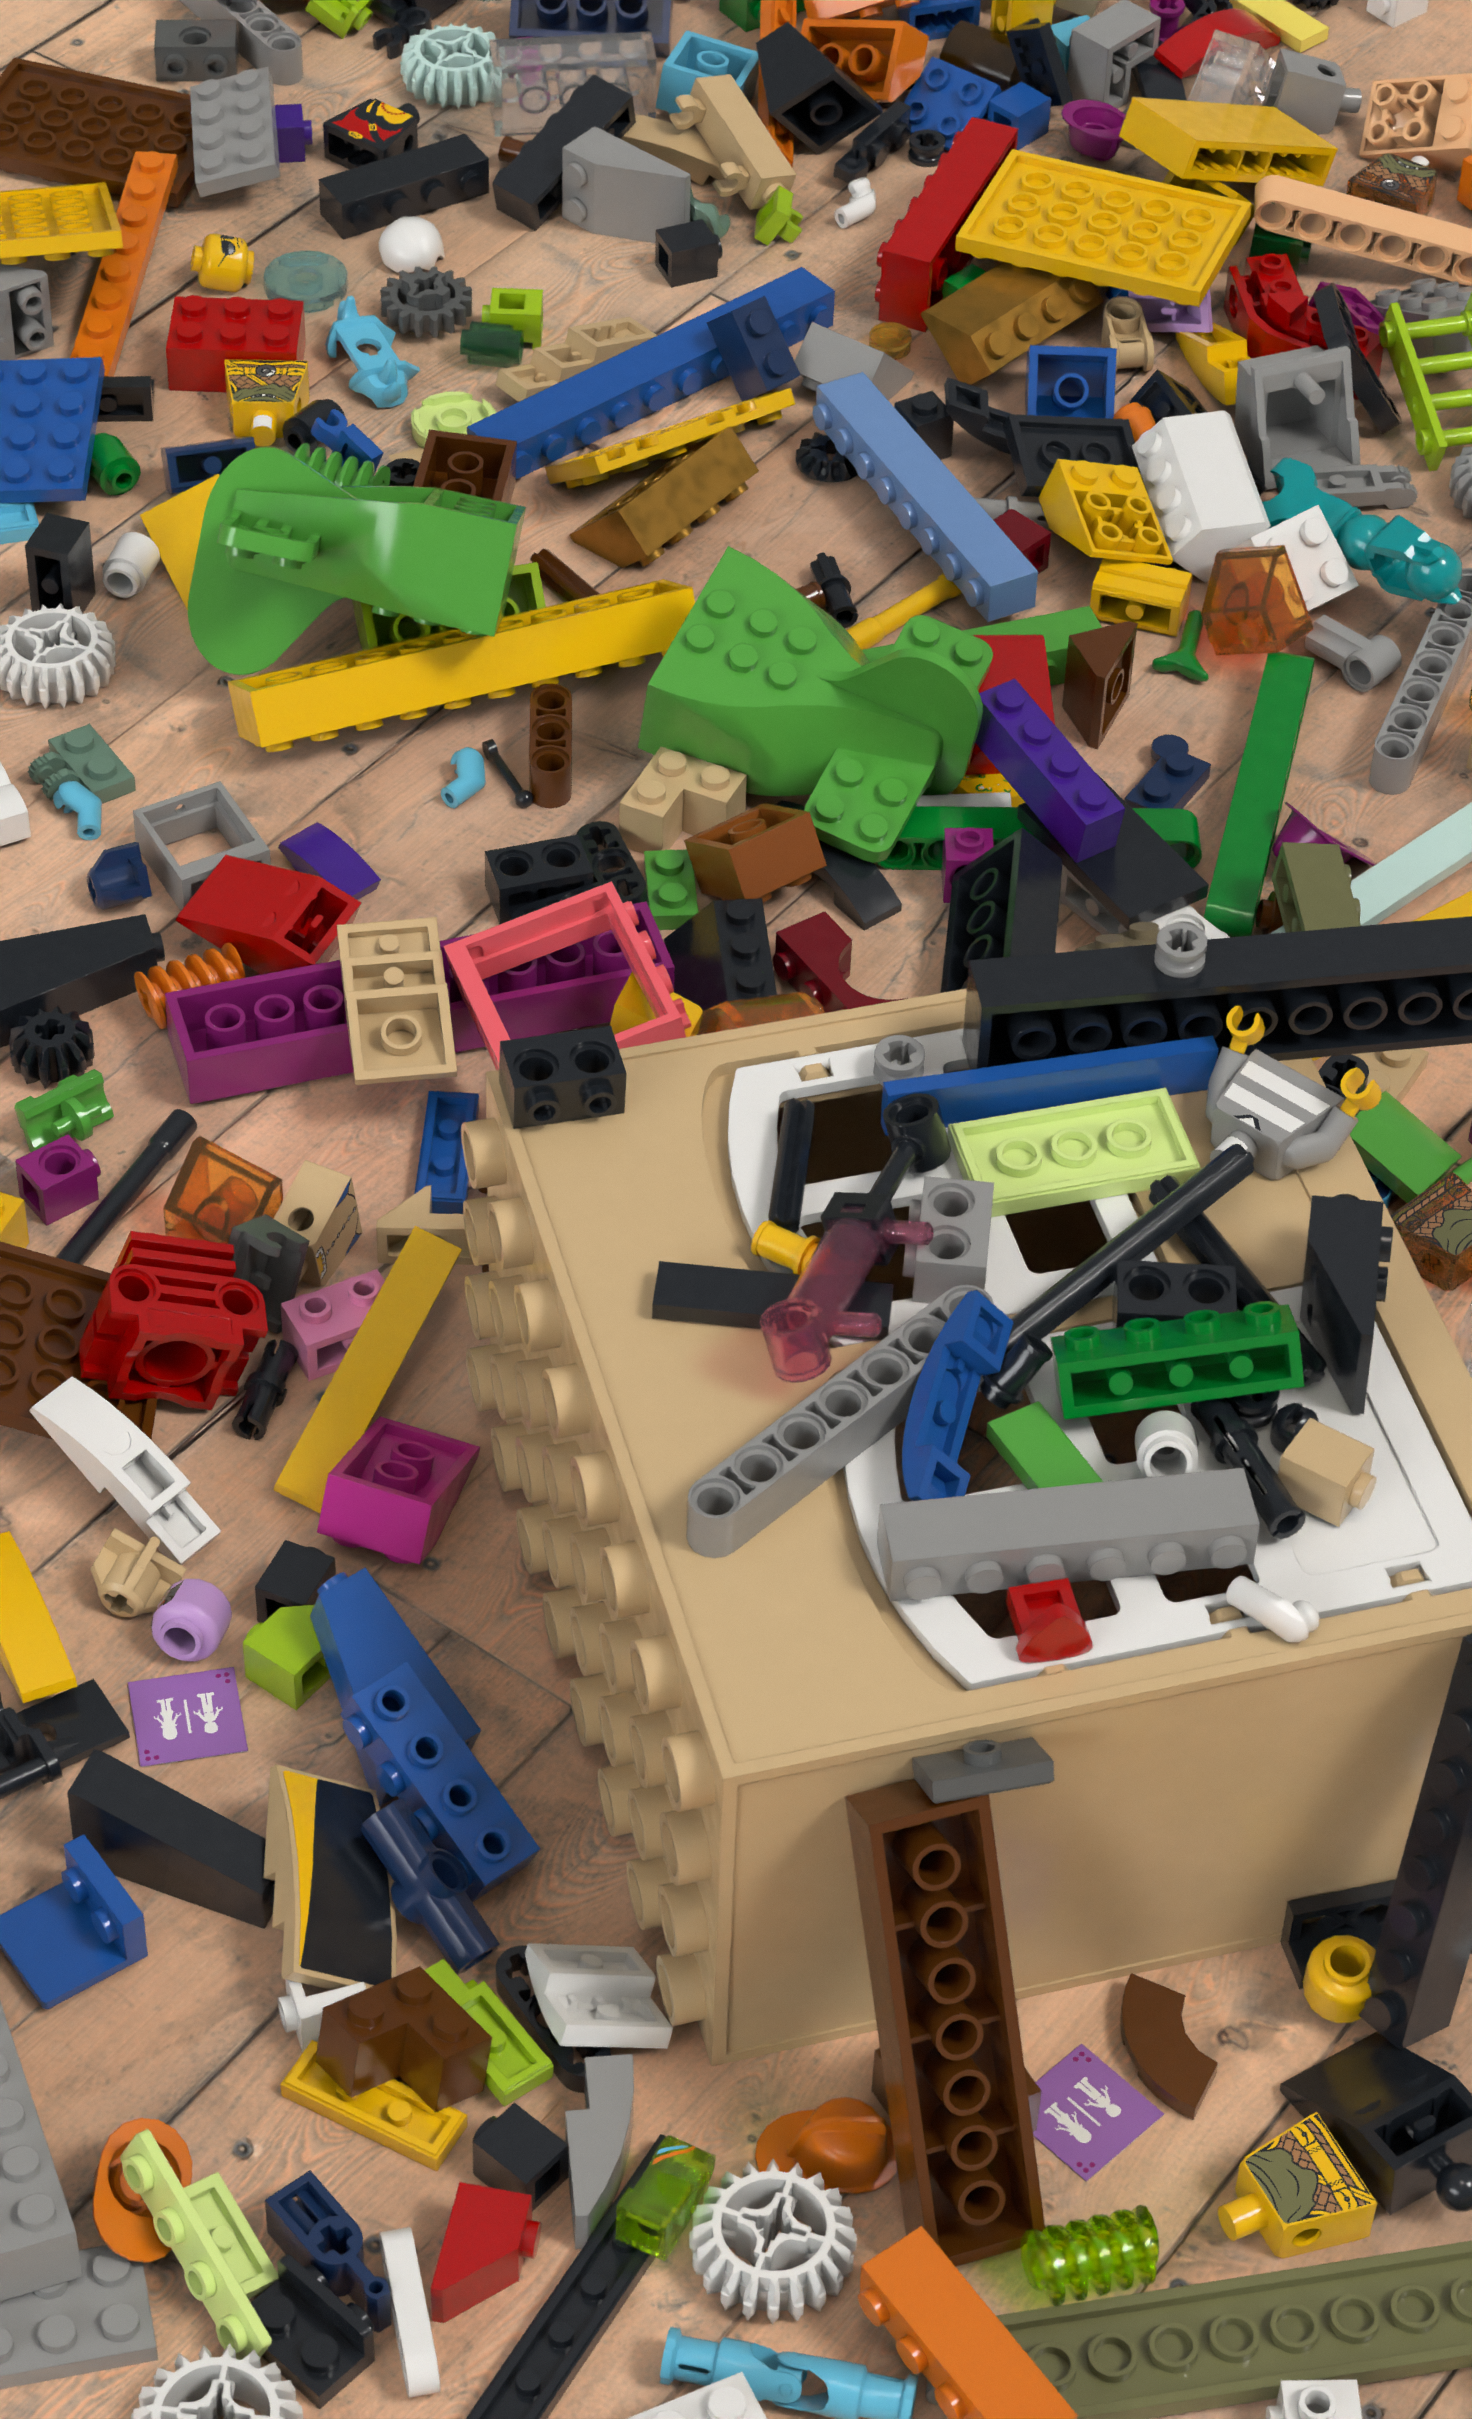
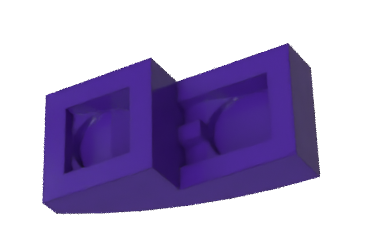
M318 822L282 841L278 846L279 850L296 871L319 876L357 900L376 890L381 881L378 875L353 848L337 834Z

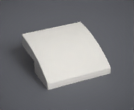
M527 1944L525 1957L532 1987L544 2019L560 2046L668 2048L673 2026L650 1998L656 1976L634 1947Z

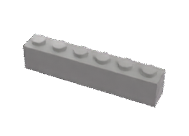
M1244 1468L880 1504L877 1547L889 1601L906 1599L926 1600L945 1595L985 1594L995 1590L1008 1589V1587L1068 1578L1070 1583L1091 1580L1109 1581L1120 1577L1149 1574L1169 1575L1178 1571L1217 1567L1227 1569L1238 1565L1254 1564L1260 1522Z

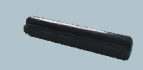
M792 1098L784 1105L768 1218L770 1221L775 1222L776 1225L796 1233L800 1225L815 1106L808 1099L799 1101Z

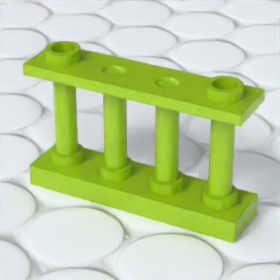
M1472 292L1465 309L1461 311L1459 316L1405 323L1399 303L1396 302L1390 303L1383 322L1379 324L1380 343L1383 348L1388 349L1416 431V448L1419 455H1424L1429 472L1438 470L1447 447L1472 444V426L1442 430L1436 411L1472 406V388L1430 394L1424 375L1472 369V351L1417 358L1412 340L1462 333L1465 337L1468 336L1472 347Z

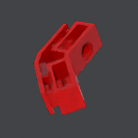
M1270 253L1263 256L1246 257L1243 276L1240 275L1237 266H1228L1223 308L1233 333L1247 339L1248 357L1257 358L1316 345L1322 350H1329L1324 339L1317 309L1308 305L1309 297L1303 294L1287 254L1278 255ZM1354 325L1359 347L1379 378L1384 349L1380 343L1379 335L1368 331L1364 327ZM1353 391L1354 399H1355V400H1358L1359 398L1357 397V395H1356L1355 392Z

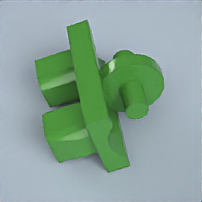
M93 1069L79 1077L73 1074L59 1081L55 1089L37 1098L29 1096L15 1103L16 1115L20 1127L24 1131L30 1152L67 1134L71 1138L75 1137L79 1141H84L93 1135V1127L114 1117L113 1110L104 1093L102 1073Z

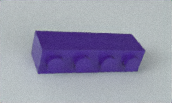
M1012 679L979 693L983 705V715L975 743L1071 858L1078 863L1115 847L1126 808L1016 679Z

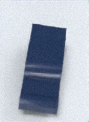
M309 2170L265 2199L267 2233L285 2254H290L303 2267L306 2264L316 2267L326 2278L331 2291L337 2297L349 2295L369 2316L374 2325V2331L380 2333L392 2324L389 2285L384 2278L374 2276L364 2265L363 2233L312 2171Z

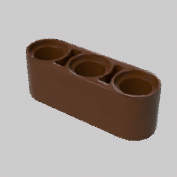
M554 683L542 684L536 687L530 695L529 792L532 793L533 802L536 805L550 809L566 805L572 795V695L566 687Z

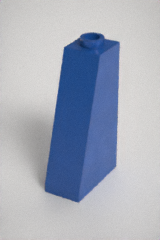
M366 1567L349 1577L345 1572L339 1573L322 1584L317 1590L319 1596L310 1614V1618L342 1710L353 1694L407 1661L471 1750L482 1730ZM355 1747L369 1789L376 1790L380 1807L395 1797L389 1795L381 1786L375 1772L376 1765L364 1748L360 1750Z

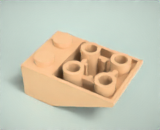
M1472 73L1373 81L1359 156L1361 158L1378 160L1385 154H1391L1394 158L1397 156L1408 161L1414 156H1423L1429 161L1426 166L1428 168L1461 171L1463 158L1472 155Z

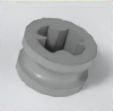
M1188 923L1168 924L1159 931L1156 939L1157 948L1155 950L1154 963L1161 972L1174 978H1188L1202 971L1205 966L1207 937L1201 929Z
M893 1035L882 1039L876 1045L873 1073L875 1079L882 1086L883 1082L923 1076L925 1050L923 1045L916 1039L904 1035Z

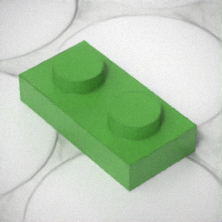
M687 849L644 851L645 883L650 911L659 930H676L698 913L695 875Z

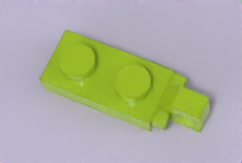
M444 1959L424 1970L492 2037L485 2085L504 2107L553 2078L554 2066L552 2061L485 1981L478 1984L472 1979L464 1984Z

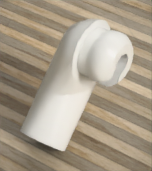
M865 177L855 179L849 183L848 189L852 195L849 198L850 203L835 210V220L841 228L849 227L871 216L876 209L875 190L870 188V181Z
M1244 1576L1235 1578L1228 1586L1226 1599L1229 1604L1253 1617L1287 1642L1307 1640L1309 1633L1315 1631L1319 1625L1318 1612L1307 1601L1299 1600L1292 1604Z

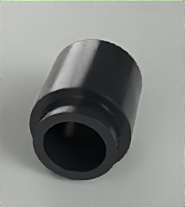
M330 399L312 401L284 422L282 431L287 447L296 453L302 444L308 443L310 445V457L317 447L325 448L327 445L318 441L311 433L314 421L320 417L326 423L330 411L333 409L340 411L345 416L342 408Z

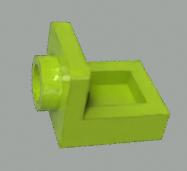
M310 0L305 10L344 39L353 28L360 31L369 21L373 14L369 6L373 0Z

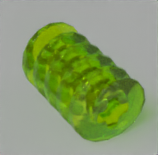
M1138 2205L1132 2212L1127 2209H1118L1110 2214V2217L1104 2214H1096L1089 2218L1087 2222L1081 2219H1074L1069 2221L1065 2227L1051 2224L1044 2228L1042 2232L1029 2229L1022 2236L1021 2261L1025 2275L1034 2290L1045 2292L1047 2299L1053 2306H1059L1065 2302V2286H1067L1073 2299L1079 2302L1085 2300L1088 2296V2281L1097 2295L1105 2296L1110 2292L1111 2275L1117 2287L1122 2291L1130 2290L1133 2286L1134 2272L1140 2283L1145 2286L1152 2285L1156 2279V2264L1159 2259V2238L1154 2219L1147 2206Z

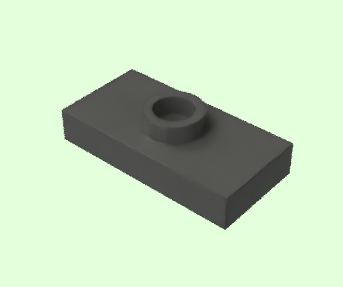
M1033 1737L1000 1743L992 1740H975L965 1744L963 1749L912 1758L913 1778L935 1803L1044 1785L1054 1781V1761Z

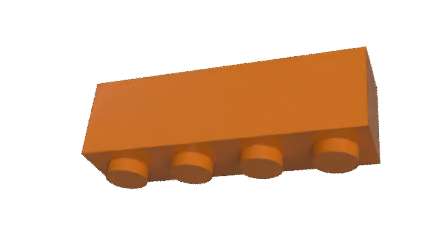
M922 2225L861 2265L858 2301L864 2314L875 2326L879 2327L883 2324L895 2338L896 2349L902 2361L914 2374H919L920 2372L924 2374L935 2388L934 2395L937 2403L949 2419L1078 2418L1075 2411Z

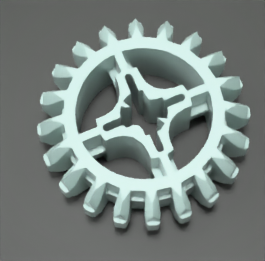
M450 23L446 27L436 24L433 30L421 29L420 35L410 36L409 43L404 44L400 70L401 75H403V82L406 84V90L414 93L415 99H426L427 105L439 103L442 108L448 105H455L459 109L460 105L466 104L475 107L477 101L489 102L490 96L500 94V89L506 86V79L508 78L509 57H507V50L503 47V41L495 39L493 32L483 33L482 27L469 28L467 23L462 26H454Z

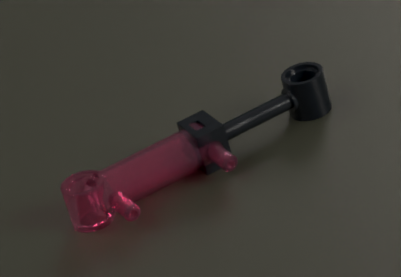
M924 1093L908 1094L892 1101L884 1109L883 1119L893 1153L869 1193H834L820 1216L825 1233L786 1299L772 1305L761 1315L759 1323L775 1375L782 1381L791 1383L804 1382L824 1373L832 1361L828 1344L833 1335L876 1337L882 1327L881 1318L877 1313L847 1312L874 1265L888 1266L900 1244L929 1245L932 1241L934 1230L929 1222L896 1220L891 1200L907 1172L923 1173L936 1169L950 1157L951 1147L937 1099L932 1095Z

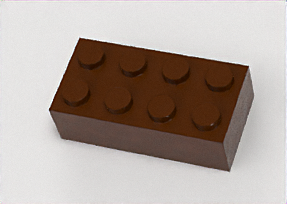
M429 429L413 487H436L510 503L516 483L517 441Z

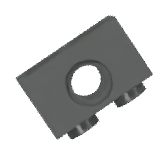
M156 20L154 40L156 81H206L237 75V21Z

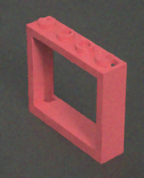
M612 881L444 946L454 982L496 1070H499L500 1041L510 1040L482 980L609 930H612L656 1019L615 1034L614 1037L618 1049L686 1037L684 1029L692 1025L686 1014L684 1003L681 998L672 1000L670 994L674 992L664 964L655 967L652 960L657 957L652 941L646 930L637 932L635 926L639 925V920L631 901L622 902Z

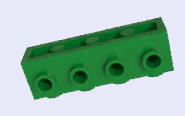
M1261 1301L1247 1305L1243 1311L1221 1314L1214 1310H1196L1186 1314L1184 1319L1159 1322L1154 1318H1137L1125 1323L1124 1327L1099 1330L1093 1326H1079L1067 1330L1064 1335L1050 1337L1056 1390L1064 1420L1304 1387L1299 1330L1288 1304L1279 1306L1275 1302Z

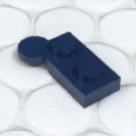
M1176 735L1158 736L1151 745V756L1156 763L1125 797L1124 801L1131 808L1183 809L1209 779L1211 764L1189 755L1188 743L1183 738Z

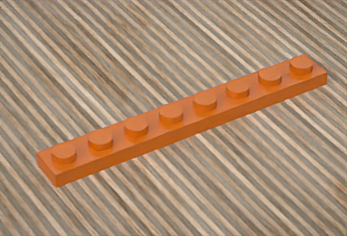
M136 151L116 212L122 233L123 248L114 249V254L104 256L101 259L70 358L102 357L105 368L104 377H113L177 173V154Z

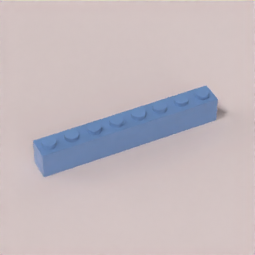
M864 372L818 385L816 405L813 406V419L818 429L824 431L835 443L837 451L847 457L856 468L859 477L871 485L877 492L880 501L884 505L887 504L898 517L902 527L905 530H909L919 541L924 553L930 555L942 568L945 577L949 581H953L964 594L968 604L971 607H975L987 622L1035 607L1038 578L1036 568Z

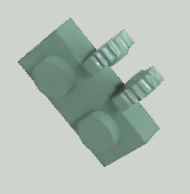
M90 724L49 739V752L42 757L38 756L37 759H34L28 767L29 771H27L33 781L43 785L41 789L50 800H53V795L59 789V786L67 781L79 782L99 797L102 804L136 791L135 776Z

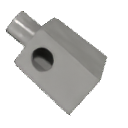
M1280 49L1262 106L1275 107L1315 134L1324 135L1333 130L1338 112L1358 113L1361 107L1362 93L1360 89L1346 87L1341 69L1335 62L1287 49Z

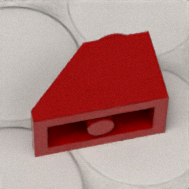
M459 2182L430 2288L432 2321L445 2323L519 2281L524 2258L535 2259L541 2235V2222L532 2220V2195Z

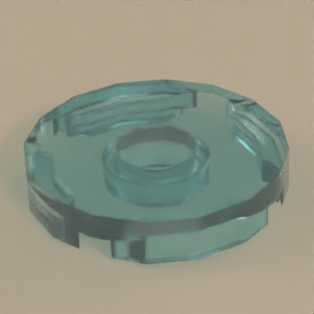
M301 250L290 252L273 259L265 268L263 277L264 291L269 300L284 298L291 301H304V313L323 311L334 306L335 299L341 297L342 300L346 296L348 272L344 264L332 255L320 251Z

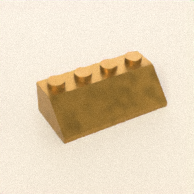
M1001 262L923 311L920 315L958 381L971 385L996 372L1027 352L1030 345L1041 343L1103 303L1104 300L1092 282L1072 277H1058L1050 272L1029 267L1020 268L1011 263Z
M730 426L686 448L687 452L672 457L569 534L574 543L621 568L637 561L642 566H646L665 553L662 548L664 543L669 541L673 545L692 533L693 529L690 524L693 521L697 520L700 524L721 510L718 502L723 498L726 502H729L747 491L749 488L745 482L759 472V470Z

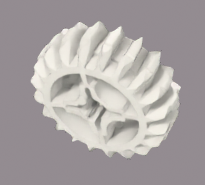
M42 604L41 609L37 611L24 608L22 617L9 616L8 624L0 625V690L9 691L12 700L24 698L27 706L40 702L45 709L54 703H59L64 708L66 702L73 700L82 704L84 695L98 696L99 687L109 685V678L114 674V667L116 666L115 641L112 639V633L107 629L106 622L97 621L94 612L82 614L79 606L67 610L64 609L62 604H59L57 608L47 609Z
M774 2158L768 2165L767 2171L758 2172L748 2161L743 2169V2178H739L726 2171L721 2179V2188L708 2186L707 2192L704 2194V2204L697 2205L693 2213V2230L689 2234V2248L692 2249V2266L696 2275H703V2286L706 2289L707 2295L721 2292L720 2302L725 2310L738 2303L743 2304V2314L747 2321L757 2310L767 2311V2317L773 2325L779 2317V2311L788 2310L798 2322L803 2315L804 2304L820 2312L822 2306L825 2305L826 2294L838 2296L843 2288V2277H849V2273L853 2269L854 2256L852 2254L856 2250L857 2234L854 2233V2228H852L853 2215L850 2212V2207L841 2206L842 2196L839 2193V2188L824 2190L825 2181L822 2178L821 2172L808 2179L802 2178L803 2170L798 2162L790 2169L789 2173L779 2171ZM794 2217H796V2218L802 2220V2221L805 2222L807 2225H804V2224L798 2222ZM729 2247L735 2249V2255L729 2249ZM737 2256L747 2259L753 2266L743 2262Z
M229 2343L222 2357H212L211 2352L203 2345L199 2352V2360L190 2362L178 2353L175 2360L174 2373L157 2367L156 2374L154 2375L155 2387H142L139 2394L140 2407L133 2409L131 2419H221L222 2415H224V2419H303V2409L299 2402L296 2401V2391L293 2384H291V2380L281 2381V2371L275 2362L261 2368L260 2357L256 2354L255 2350L242 2360L236 2359L235 2349ZM233 2399L248 2403L262 2415H255L254 2409L239 2406Z

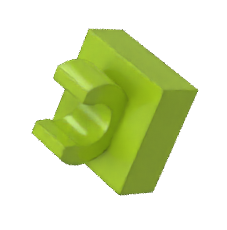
M779 185L769 201L762 206L756 216L755 239L768 246L777 234L790 243H793L799 236L802 229L798 225L803 220V216L798 211L791 209L792 192Z

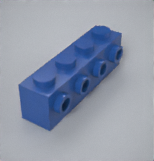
M407 1661L350 1697L340 1713L343 1718L342 1725L346 1736L356 1748L360 1750L364 1748L376 1765L375 1772L381 1786L389 1795L393 1797L398 1796L399 1799L403 1798L435 1847L449 1851L463 1864L469 1879L468 1889L465 1892L472 1902L529 1865L540 1851V1847Z

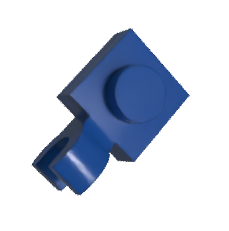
M336 409L330 411L326 423L320 417L315 419L311 429L312 435L318 441L327 445L332 450V453L337 451L342 454V466L348 457L354 456L358 458V471L362 464L368 460L374 463L375 474L384 452L357 426L351 424L347 427L346 417Z

